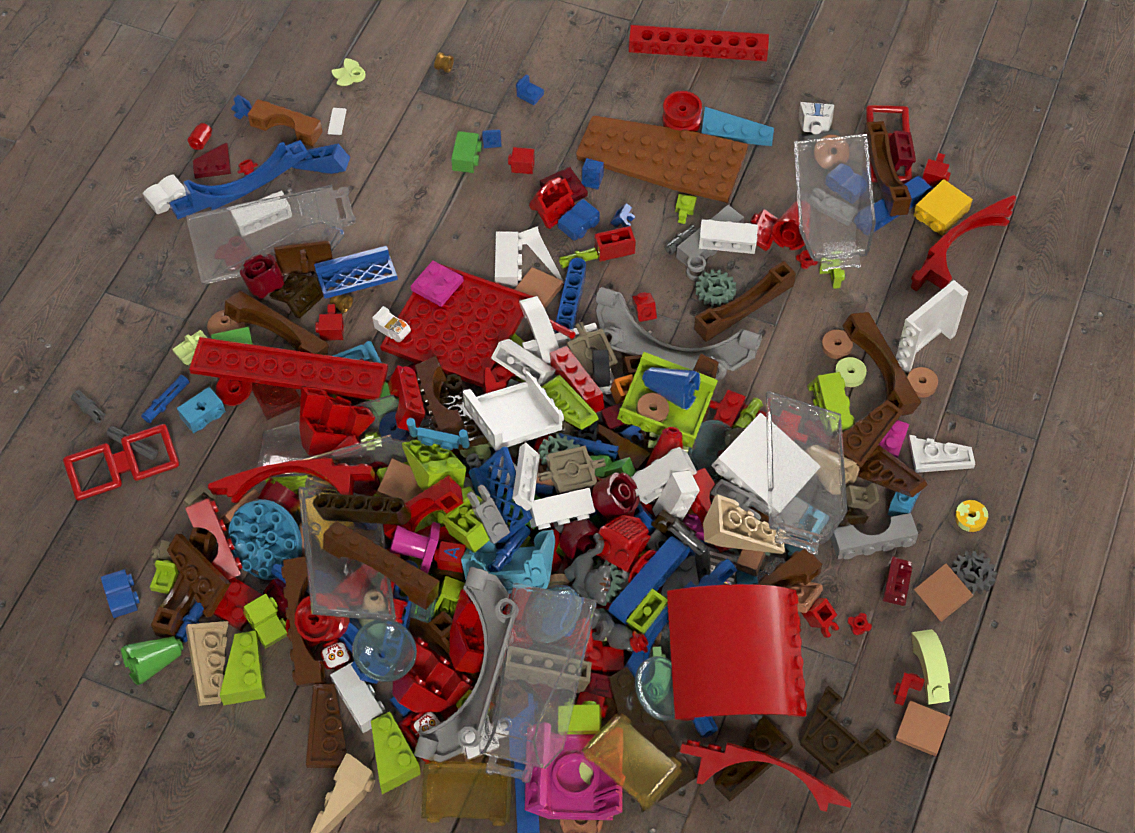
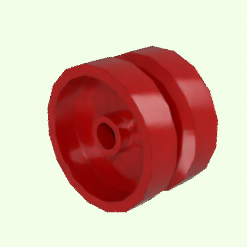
M676 91L669 94L663 103V127L679 131L697 132L701 125L702 102L699 97L688 91Z
M310 595L299 603L295 612V626L298 633L304 639L311 642L334 641L347 631L349 625L347 605L341 598L334 595Z

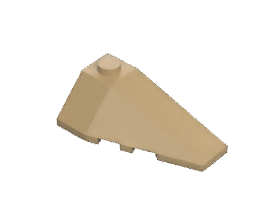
M721 495L714 497L703 522L704 542L720 547L779 554L785 553L783 533L765 521L760 522L753 517L754 513L750 510L744 511L735 500Z
M346 753L333 780H336L334 790L328 792L325 797V811L319 812L310 833H329L365 798L367 792H371L374 787L373 772L348 753Z

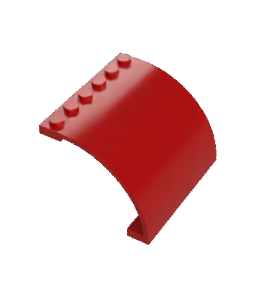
M737 584L699 586L667 591L675 720L690 721L699 717L727 715H788L790 717H806L807 702L805 700V680L803 678L804 662L801 655L802 639L799 630L800 617L798 615V595L796 590L770 585Z

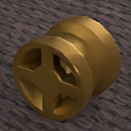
M439 52L434 62V68L437 70L443 69L444 72L449 73L453 67L454 57L451 55L445 56L444 53Z
M344 294L331 297L330 304H335L336 308L342 313H346L353 303V297Z

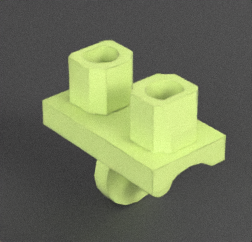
M201 330L192 336L187 334L184 337L185 341L173 348V352L186 365L192 362L199 337L207 338Z

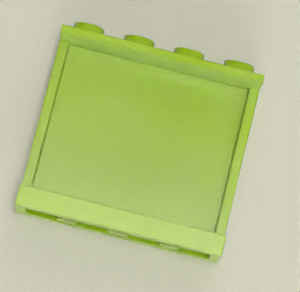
M643 352L617 419L627 425L632 424L645 432H653L659 436L664 429L676 427L682 433L683 446L692 448L718 380L699 373L701 379L699 390L694 391L693 396H696V399L688 410L681 409L667 400L669 413L665 421L660 423L636 412L638 401L643 395L656 393L644 385L642 380L644 372L649 370L650 367L680 370L691 369Z

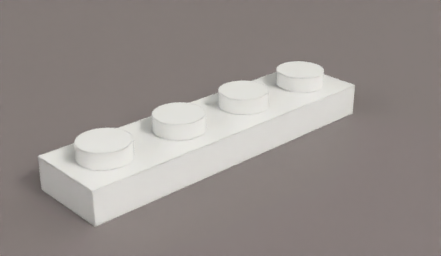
M524 443L519 449L512 499L517 505L522 506L528 511L533 507L540 455L527 443Z

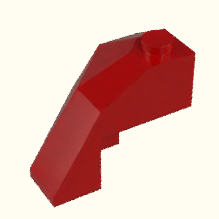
M302 387L299 420L302 447L311 457H327L333 454L331 450L349 435L359 437L374 422L375 416L368 408L351 406V401L339 396L336 399L328 396L325 390Z
M462 589L450 629L449 655L455 670L477 673L481 672L484 658L483 627L474 603L465 590ZM513 624L507 647L525 650L532 647L533 642L528 630L521 624L519 626Z

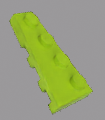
M560 375L541 386V388L545 389L547 396L553 399L557 409L562 411L564 420L582 430L598 420L597 414Z

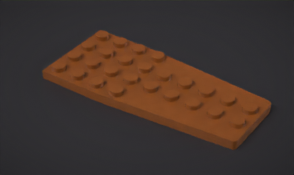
M592 116L576 152L577 160L585 162L586 158L604 162L605 169L675 191L728 203L749 144L693 131H679L668 127Z

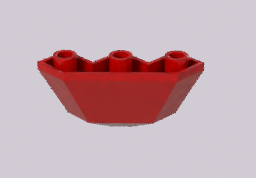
M409 635L393 673L392 694L399 704L415 713L441 712L456 704L469 689H474V680L470 676L455 670L450 664L451 661L431 649L426 640Z

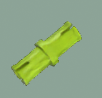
M595 247L581 252L574 251V254L559 257L560 265H562L561 268L569 267L570 261L574 258H581L585 262L598 259Z
M753 398L748 407L742 410L741 416L733 425V428H747L756 418L758 411L763 407V402L758 398Z

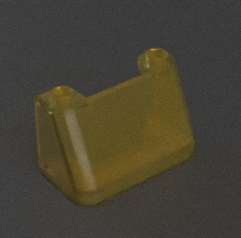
M623 713L620 716L615 714L581 750V754L589 762H594L597 768H600L630 794L634 800L637 799V802L641 804L640 806L649 813L682 774L680 769L682 764L674 757L669 759L630 725L632 721Z
M427 761L424 764L421 818H427L426 822L438 823L440 819L445 817L488 819L493 821L492 825L505 826L506 822L510 823L514 765Z

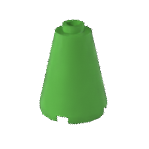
M172 636L125 645L121 648V655L125 667H129L131 671L129 673L130 678L136 685H140L180 657L183 645L179 639H175Z

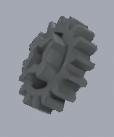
M973 551L972 555H969L968 552H965L963 557L958 555L957 560H954L952 564V570L973 595L975 591H978L981 595L984 589L989 591L991 585H994V578L997 572L994 571L995 564H989L991 559L987 558L985 560L983 553L977 556L976 551ZM987 575V579L982 581L984 576Z

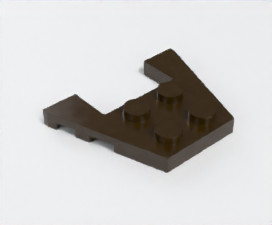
M827 686L800 745L833 774L888 747L892 741L879 729H876L861 743L830 715L842 702L843 698L831 687Z

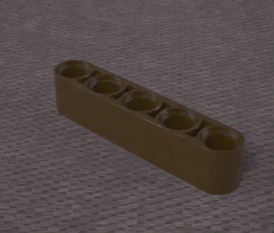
M320 494L313 500L314 508L321 518L326 521L404 525L410 521L412 515L405 502L401 498Z

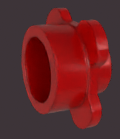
M251 159L244 160L238 164L240 169L237 172L238 174L244 173L248 175L254 171V167L258 166V164L253 163Z
M804 250L796 256V260L800 262L802 269H808V267L818 264L815 254L810 250Z
M859 613L856 617L848 618L847 623L850 625L854 635H861L871 630L872 625L868 623L865 613Z
M634 631L632 633L633 636L629 638L632 649L636 653L640 651L647 653V638L644 634H638Z

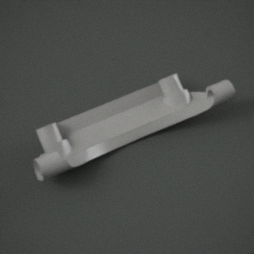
M601 287L597 293L596 303L598 305L596 313L599 327L603 329L605 336L608 334L612 335V340L609 343L611 349L634 356L643 355V352L691 370L694 369L700 355L703 354L719 362V373L715 379L721 380L725 377L727 369L736 371L755 359L761 344V334L741 329L729 339L708 347L680 348L672 346L653 337L636 321L620 292Z
M470 567L464 590L474 603L482 623L484 633L483 664L472 693L458 711L440 725L420 733L414 756L430 761L434 760L442 763L462 754L465 746L474 748L480 744L481 733L514 620L519 613L517 604L509 599L510 594L498 577L475 567ZM511 604L513 606L512 612L504 615L503 607ZM469 731H473L475 734V739L472 743H467L465 740V735Z

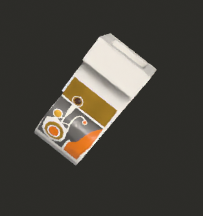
M384 306L372 317L375 329L397 342H401L411 331L405 321L392 315L389 309Z

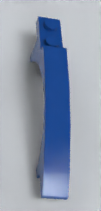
M301 140L285 146L284 142H281L267 161L255 171L239 180L215 186L200 185L190 180L183 181L186 196L169 202L170 208L177 219L208 207L213 211L270 182L309 155V152Z
M727 558L725 561L719 562L712 573L701 578L697 586L690 581L684 588L723 585L737 569ZM668 605L644 634L648 641V652L640 651L636 653L634 651L625 666L628 667L635 680L642 685L648 682V660L651 648L658 634L669 622Z

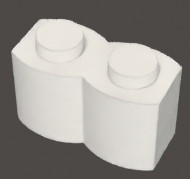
M169 175L158 184L147 188L143 195L145 201L155 213L161 214L169 210V202L186 196L184 186L174 175Z

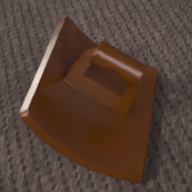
M330 241L274 247L276 261L283 275H290L295 272H316L314 264L333 259Z

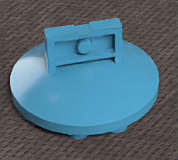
M254 500L244 504L234 513L229 525L228 539L231 538L235 547L232 552L235 558L239 557L244 571L260 579L273 580L277 579L271 573L275 564L284 565L283 560L301 557L302 537L299 527L292 515L279 504L269 500ZM254 569L258 571L259 575L253 573L250 570Z

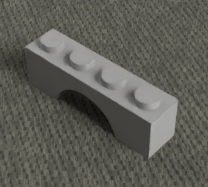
M908 513L891 517L889 528L879 535L863 534L853 525L834 528L831 534V541L837 559H851L857 555H871L876 551H890L901 546L910 547L916 543L918 531L912 514Z

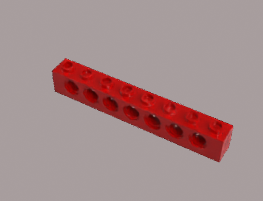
M631 25L629 52L766 62L768 56L769 34Z

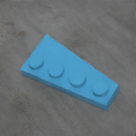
M705 107L702 133L747 144L772 146L774 128Z

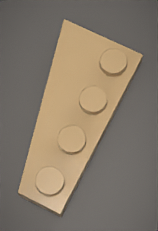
M228 621L187 624L186 626L199 706L220 704L222 701L220 691L224 677L223 668L225 665L224 656Z

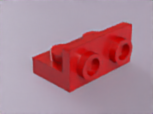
M765 209L758 214L755 213L750 222L758 225L756 245L767 251L773 242L771 236L772 227L778 218Z

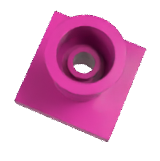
M432 522L428 537L397 525L389 552L421 559L419 569L428 574L439 540L441 524Z

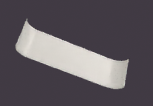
M538 226L518 233L519 239H522V245L527 244L556 278L563 281L540 236Z

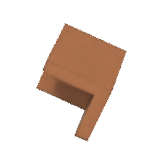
M742 549L737 561V570L756 577L764 560L765 552Z

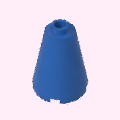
M650 367L649 370H646L642 378L646 387L681 409L686 410L694 403L696 396H693L695 390H699L701 380L700 374L693 370Z

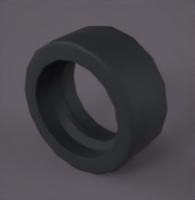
M593 350V380L598 387L610 386L608 350Z

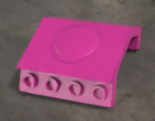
M543 721L527 728L526 811L547 819L613 820L614 815L622 813V729L616 727L598 735H558L549 732V724ZM581 762L585 763L593 772L590 779L591 785L584 782L580 776L579 767Z

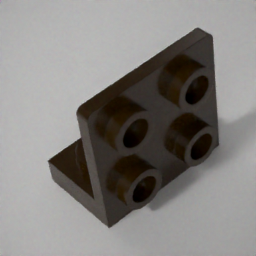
M296 272L287 277L282 288L274 290L269 295L273 300L287 303L294 316L299 319L324 297L321 286L315 277Z

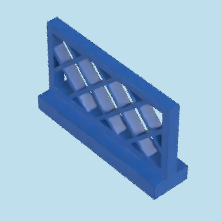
M387 246L314 264L318 282L325 299L398 280ZM374 270L379 271L377 274L372 273ZM385 273L392 274L388 276H383ZM355 275L361 276L359 279L353 278ZM338 279L343 280L341 283H336ZM330 287L335 288L334 290L327 291Z
M502 447L481 467L472 468L469 471V475L477 496L482 499L478 486L484 485L488 490L508 529L507 520H511L510 533L496 542L506 544L513 534L532 519L530 510L526 511L522 506L512 502L516 470L508 448ZM502 456L504 458L503 467L499 466ZM493 467L492 473L490 475L489 468ZM498 469L502 470L500 481L496 480ZM507 473L510 475L509 485L505 484ZM495 483L499 485L497 492L495 489ZM504 487L508 488L506 499L502 498ZM502 501L505 502L504 510L501 506ZM511 505L514 506L512 517L509 516ZM520 508L524 515L521 520L518 519Z

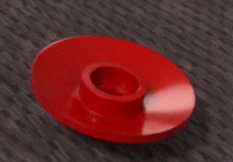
M220 378L216 385V395L223 404L236 406L246 401L250 396L253 383Z
M649 550L641 557H637L630 571L628 583L633 580L655 555V550Z

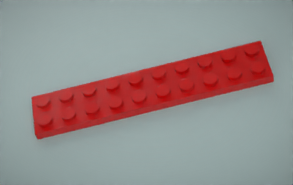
M199 337L189 371L190 374L300 390L302 387L319 388L327 391L328 394L380 401L388 372V364Z

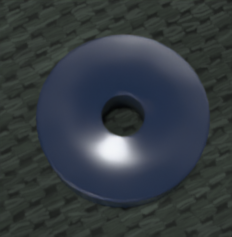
M390 412L382 418L379 425V433L386 442L400 444L408 438L410 432L400 428H396L394 431L393 428L397 425L395 419L396 412Z

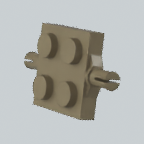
M583 322L575 325L579 336L567 342L566 345L589 375H593V350L607 349L609 353V366L613 367L618 364L602 328L594 332H586Z
M586 446L547 454L546 460L549 471L538 473V478L540 482L551 479L555 485L557 495L594 487L597 483L595 469L605 467L606 463L604 458L592 461Z

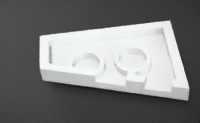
M909 435L908 437L916 473L971 469L975 467L972 447L949 442L946 444L934 442V439L929 438L927 440L918 439L914 435Z

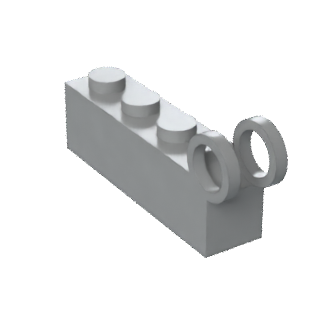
M729 205L711 218L714 221L744 223V217ZM701 227L677 246L676 258L688 267L687 277L693 281H698L699 276H692L690 270L693 272L702 271L700 276L703 277L706 259L710 255H715L718 251L699 249Z

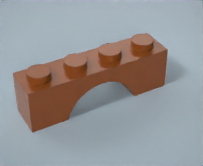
M257 99L247 114L250 126L264 131L278 125L289 126L295 130L297 141L301 140L303 144L311 147L315 145L323 132L321 120Z

